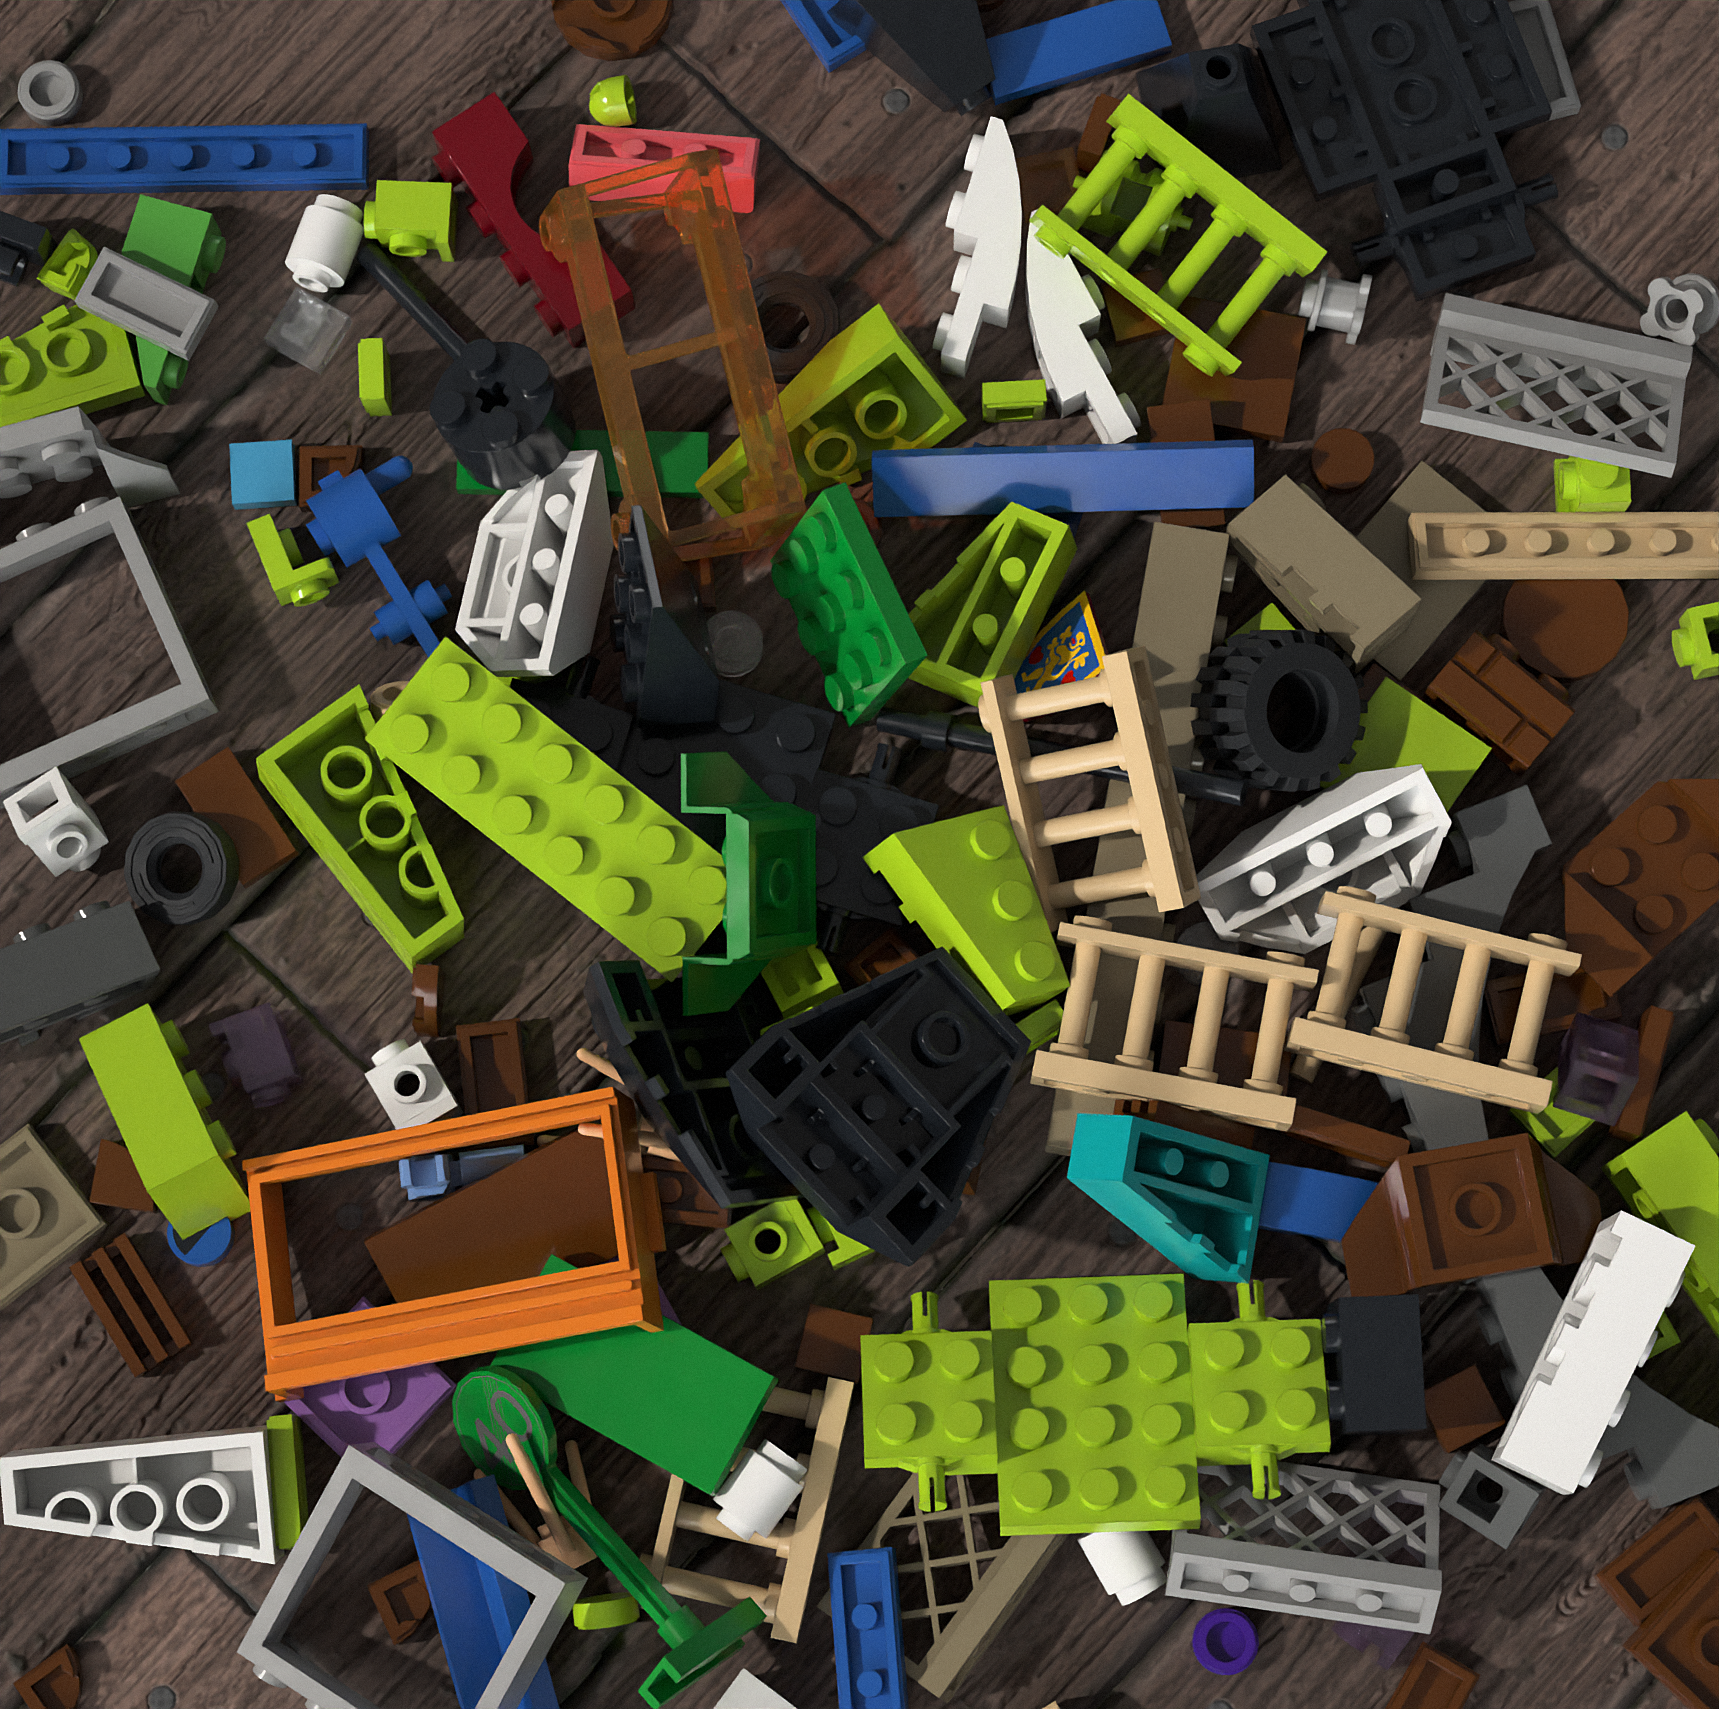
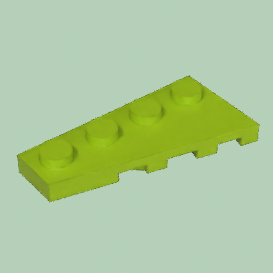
M63 304L41 317L44 323L12 341L9 336L0 340V427L77 406L85 414L146 396L128 331L79 308L77 304L69 309H66Z

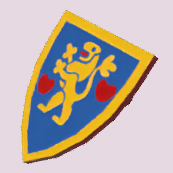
M1084 590L1063 608L1034 638L1014 679L1017 694L1098 677L1100 670L1104 669L1102 656L1108 655V651L1088 592ZM1057 712L1023 719V722L1039 719L1046 715L1053 717Z

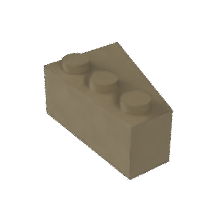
M1284 475L1228 523L1226 534H1230L1228 545L1308 631L1315 632V636H1327L1336 642L1335 651H1347L1354 660L1349 668L1351 673L1360 672L1408 630L1422 598L1365 548L1351 532L1326 512L1321 499L1307 485L1301 483L1297 486L1289 477Z

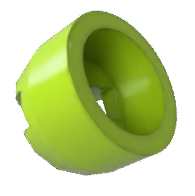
M627 75L610 77L597 82L591 90L589 111L597 122L610 127H621L636 123V101L631 81Z

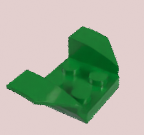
M727 752L681 754V813L726 814V837L722 846V858L726 867L727 902L723 909L722 919L727 933V952L682 957L683 1016L729 1011L773 958L787 957L816 944V815L788 802H774Z

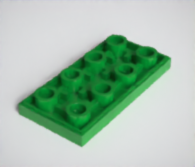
M551 1254L539 1276L579 1268ZM662 1315L664 1331L651 1333L636 1325H629L502 1349L497 1352L490 1366L496 1365L516 1373L535 1390L539 1398L715 1497L779 1380L775 1376Z

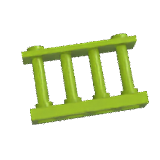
M1128 93L1106 121L1116 129L1111 135L1115 142L1057 216L1043 204L1029 220L1038 228L1034 237L1047 250L1061 259H1064L1068 253L1073 255L1188 346L1182 354L1199 370L1211 377L1217 370L1224 376H1228L1234 373L1242 362L1228 352L1226 348L1283 275L1290 277L1294 271L1301 277L1313 272L1327 251ZM1145 154H1148L1165 168L1161 174L1165 181L1106 255L1077 231L1134 157L1142 159ZM1196 192L1215 208L1210 214L1214 221L1159 292L1155 294L1128 273L1127 270L1183 197L1192 198ZM1246 232L1265 247L1260 253L1263 260L1207 333H1204L1176 310L1232 237L1240 238Z

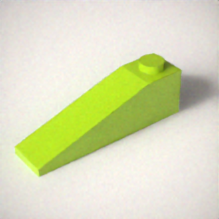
M878 303L831 339L695 482V486L734 531L802 504L807 494L838 482H846L848 486L861 481V473L872 469V450L930 449L965 423L967 419L914 345Z

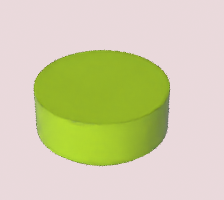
M630 1592L611 1593L578 1599L572 1607L574 1625L582 1630L630 1624L637 1621V1618L640 1617L638 1601Z

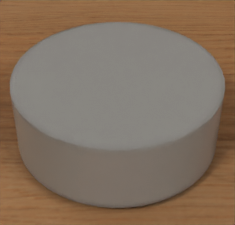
M46 60L33 64L23 73L18 84V98L25 112L33 121L44 126H59L73 119L79 112L83 102V90L75 73L67 65L58 61Z

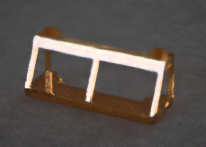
M718 149L687 153L557 190L540 216L539 232L544 249L547 252L553 251L555 258L560 263L568 262L624 495V499L619 505L618 513L613 514L611 517V535L615 548L618 550L619 533L629 532L631 506L641 505L682 561L770 548L807 510ZM679 171L664 193L589 202L588 197ZM663 209L667 227L674 226L677 229L682 244H694L715 332L628 355L625 352L593 218ZM719 346L750 472L741 481L743 512L671 531L667 526L630 371ZM741 528L743 534L742 537L673 547Z

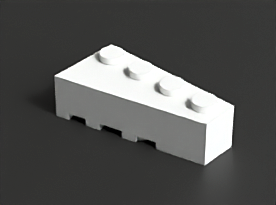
M1622 1210L1600 1222L1491 1459L1492 1461L1562 1495L1574 1493L1578 1484L1585 1488L1589 1486L1603 1457V1452L1596 1449L1607 1425L1614 1428L1626 1408L1631 1392L1625 1388L1636 1366L1642 1367L1652 1351L1658 1335V1331L1654 1329L1665 1307L1668 1308L1672 1304L1685 1276L1683 1270L1695 1245Z
M267 1425L14 1450L0 1457V1482L5 1525L87 1537H106L125 1540L126 1543L148 1546L154 1544L192 1550L195 1553L249 1558L251 1561L276 1564L285 1555L284 1549H279V1546H276Z

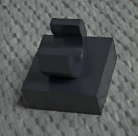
M0 211V281L19 287L25 276L28 262L43 267L58 245L46 227Z

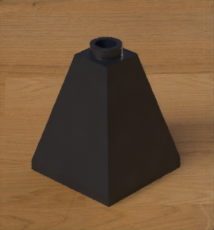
M840 0L827 11L837 25L852 37L854 35L859 37L865 43V48L943 112L955 106L960 116H963L992 97L986 85L995 80V75L976 0Z
M1236 43L1189 52L1136 73L1141 104L1234 178L1282 169L1259 57L1255 49ZM1153 159L1155 168L1165 170L1162 165Z

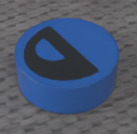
M227 1216L182 1240L169 1222L167 1239L171 1250L178 1258L192 1266L208 1267L219 1263L228 1255L234 1243L235 1229L233 1222Z

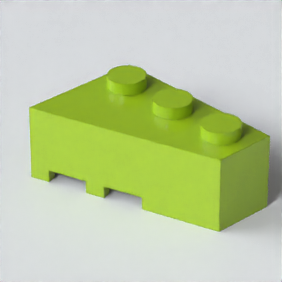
M1011 501L956 558L957 564L932 590L927 589L914 602L916 607L908 615L928 656L908 678L977 708L979 697L983 695L981 682L1013 674L1015 679L1077 551L1069 525Z
M1004 805L893 833L862 857L874 874L880 870L902 900L903 904L899 906V909L910 924L916 920L936 949L943 946L1007 1016L1037 1008L1070 987L1068 977Z
M147 1003L79 1038L80 1044L148 1194L182 1240L227 1216L233 1221L250 1212L249 1194L230 1158L237 1154L220 1120L212 1122L205 1108L213 1104V1101L196 1069L187 1072L181 1060L182 1057L190 1052L173 1019L162 1024Z

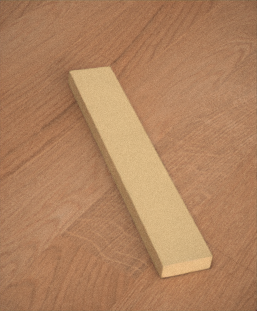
M1719 512L1411 513L1407 521L1412 580L1719 579Z

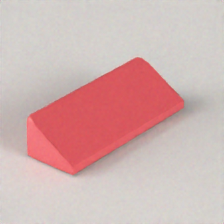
M576 124L568 164L569 195L576 200L750 213L753 211L755 203L760 139Z

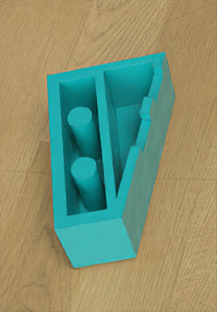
M1077 1114L1067 1173L1068 1180L1193 1279L1249 1284L1270 1155L1136 1116Z

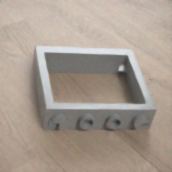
M120 496L109 500L107 497L89 500L75 509L74 517L53 526L47 522L39 523L21 531L16 536L17 542L0 549V583L115 532L181 684L1 764L0 810L5 808L4 800L56 766L68 780L219 712L132 513Z
M369 1442L348 1445L240 1644L237 1653L255 1664L252 1670L263 1681L279 1688L290 1687L307 1698L305 1703L307 1709H381L280 1642L365 1486L536 1596L475 1709H517L588 1578L377 1443Z

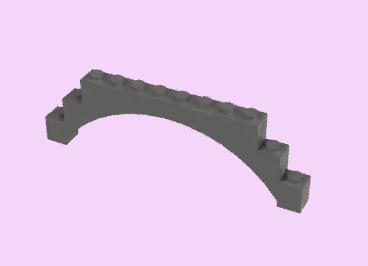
M1527 785L1456 812L1451 819V832L1447 833L1445 842L1458 870L1467 868L1470 876L1411 898L1402 910L1498 934L1511 897L1531 859L1543 855L1552 845ZM1426 941L1422 958L1424 963L1420 966L1405 1034L1410 1036V1046L1434 1051L1436 1043H1443L1464 950ZM1491 957L1469 1045V1050L1474 1052L1473 1061L1478 1063L1483 993ZM1391 976L1361 987L1356 994L1359 1005L1351 1008V1012L1359 1033L1371 1035L1372 1028L1379 1027ZM1377 1074L1388 1102L1391 1104L1399 1101L1408 1125L1400 1129L1402 1138L1411 1141L1408 1150L1409 1154L1489 1140L1482 1100ZM1540 1267L1462 1281L1465 1285L1474 1282L1483 1306L1475 1309L1476 1317L1488 1344L1499 1343L1508 1364L1507 1368L1500 1371L1501 1377L1515 1407L1563 1304V1300ZM1632 1374L1625 1388L1631 1392L1626 1408L1614 1428L1607 1425L1596 1449L1603 1452L1602 1459L1627 1450L1631 1462L1624 1464V1470L1629 1485L1639 1501L1648 1500L1651 1509L1664 1508L1719 1486V1428L1691 1415Z

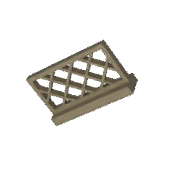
M912 1473L858 1550L884 1548L883 1542L892 1529L918 1526L923 1562L899 1565L897 1568L898 1575L924 1571L929 1608L901 1612L902 1622L931 1617L935 1643L919 1665L905 1656L906 1674L948 1704L1069 1534L1011 1536L1001 1549L977 1552L972 1516L999 1512V1502L970 1506L966 1475H956L961 1508L925 1514V1511L920 1510L918 1507V1473ZM914 1500L916 1516L901 1518ZM963 1518L968 1554L932 1560L927 1524ZM994 1560L981 1578L979 1562ZM970 1564L973 1590L964 1602L939 1606L933 1570ZM829 1588L817 1607L832 1618ZM956 1613L942 1631L940 1616Z

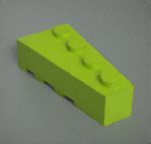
M358 684L258 756L256 763L259 780L413 974V967L416 968V964L428 965L464 938V918L432 846L425 836L407 790L405 791L393 762L364 739L376 723L369 710L368 702L360 684Z

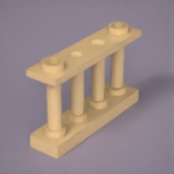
M1145 645L1102 656L1104 669L1100 670L1098 677L1019 694L1016 691L1013 674L981 682L983 695L979 697L978 701L980 719L984 729L988 733L992 732L1014 834L1051 933L1059 929L1060 922L1068 923L1065 910L1068 907L1147 892L1151 898L1156 897L1159 912L1184 908L1201 899ZM1105 702L1108 707H1113L1119 731L1115 733L1113 740L1031 757L1023 719ZM1118 765L1123 771H1128L1133 796L1129 797L1128 803L1045 820L1037 782ZM1133 829L1136 834H1142L1147 859L1143 860L1142 867L1059 883L1051 845Z
M1339 886L1337 894L1325 891L1319 902L1317 914L1336 918L1337 923L1316 1010L1308 1012L1307 1020L1298 1017L1294 1018L1289 1027L1284 1051L1539 1114L1547 1107L1553 1081L1538 1078V1068L1533 1066V1061L1553 975L1557 973L1570 977L1579 968L1582 954L1566 951V941L1549 935L1531 933L1528 936V941L1377 904L1375 903L1376 895L1360 888ZM1363 925L1401 935L1379 1027L1372 1028L1371 1035L1346 1030L1347 1021L1341 1018ZM1426 941L1464 950L1443 1043H1436L1434 1051L1410 1046V1036L1405 1034ZM1490 957L1528 966L1507 1059H1500L1498 1067L1474 1062V1052L1469 1050Z
M1074 916L1073 924L1060 922L1056 945L1075 948L1069 978L1070 987L1067 989L1058 1043H1051L1049 1052L1036 1050L1030 1084L1115 1100H1143L1147 1102L1159 1100L1234 1122L1287 1132L1293 1122L1296 1098L1282 1096L1283 1086L1277 1084L1293 989L1311 992L1317 983L1319 970L1305 968V958L1284 952H1267L1266 959L1262 960L1111 932V922L1095 917ZM1101 953L1139 960L1122 1055L1115 1056L1114 1064L1088 1060L1089 1050L1083 1048ZM1165 965L1203 972L1187 1067H1180L1178 1076L1152 1072L1154 1062L1148 1060ZM1229 977L1268 984L1251 1079L1244 1080L1243 1088L1217 1084L1218 1074L1212 1072Z
M828 1377L826 1390L813 1388L812 1395L774 1387L762 1411L806 1420L805 1427L816 1429L811 1455L799 1453L797 1459L793 1458L807 1469L798 1483L803 1488L800 1491L802 1497L797 1520L785 1517L783 1524L777 1523L767 1538H764L755 1531L747 1542L716 1519L721 1512L720 1509L684 1502L683 1498L687 1482L674 1474L671 1475L654 1554L652 1556L642 1553L640 1561L669 1594L734 1608L750 1596L767 1615L763 1622L773 1624L770 1638L798 1643L855 1388L854 1382ZM742 1447L730 1471H734L750 1448ZM677 1527L777 1549V1557L788 1559L782 1585L770 1582L769 1588H763L668 1566Z

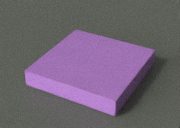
M363 1296L349 1312L375 1308V1306ZM432 1362L303 1387L304 1398L284 1403L341 1458L348 1445L375 1442L392 1454H395L456 1390L457 1385Z

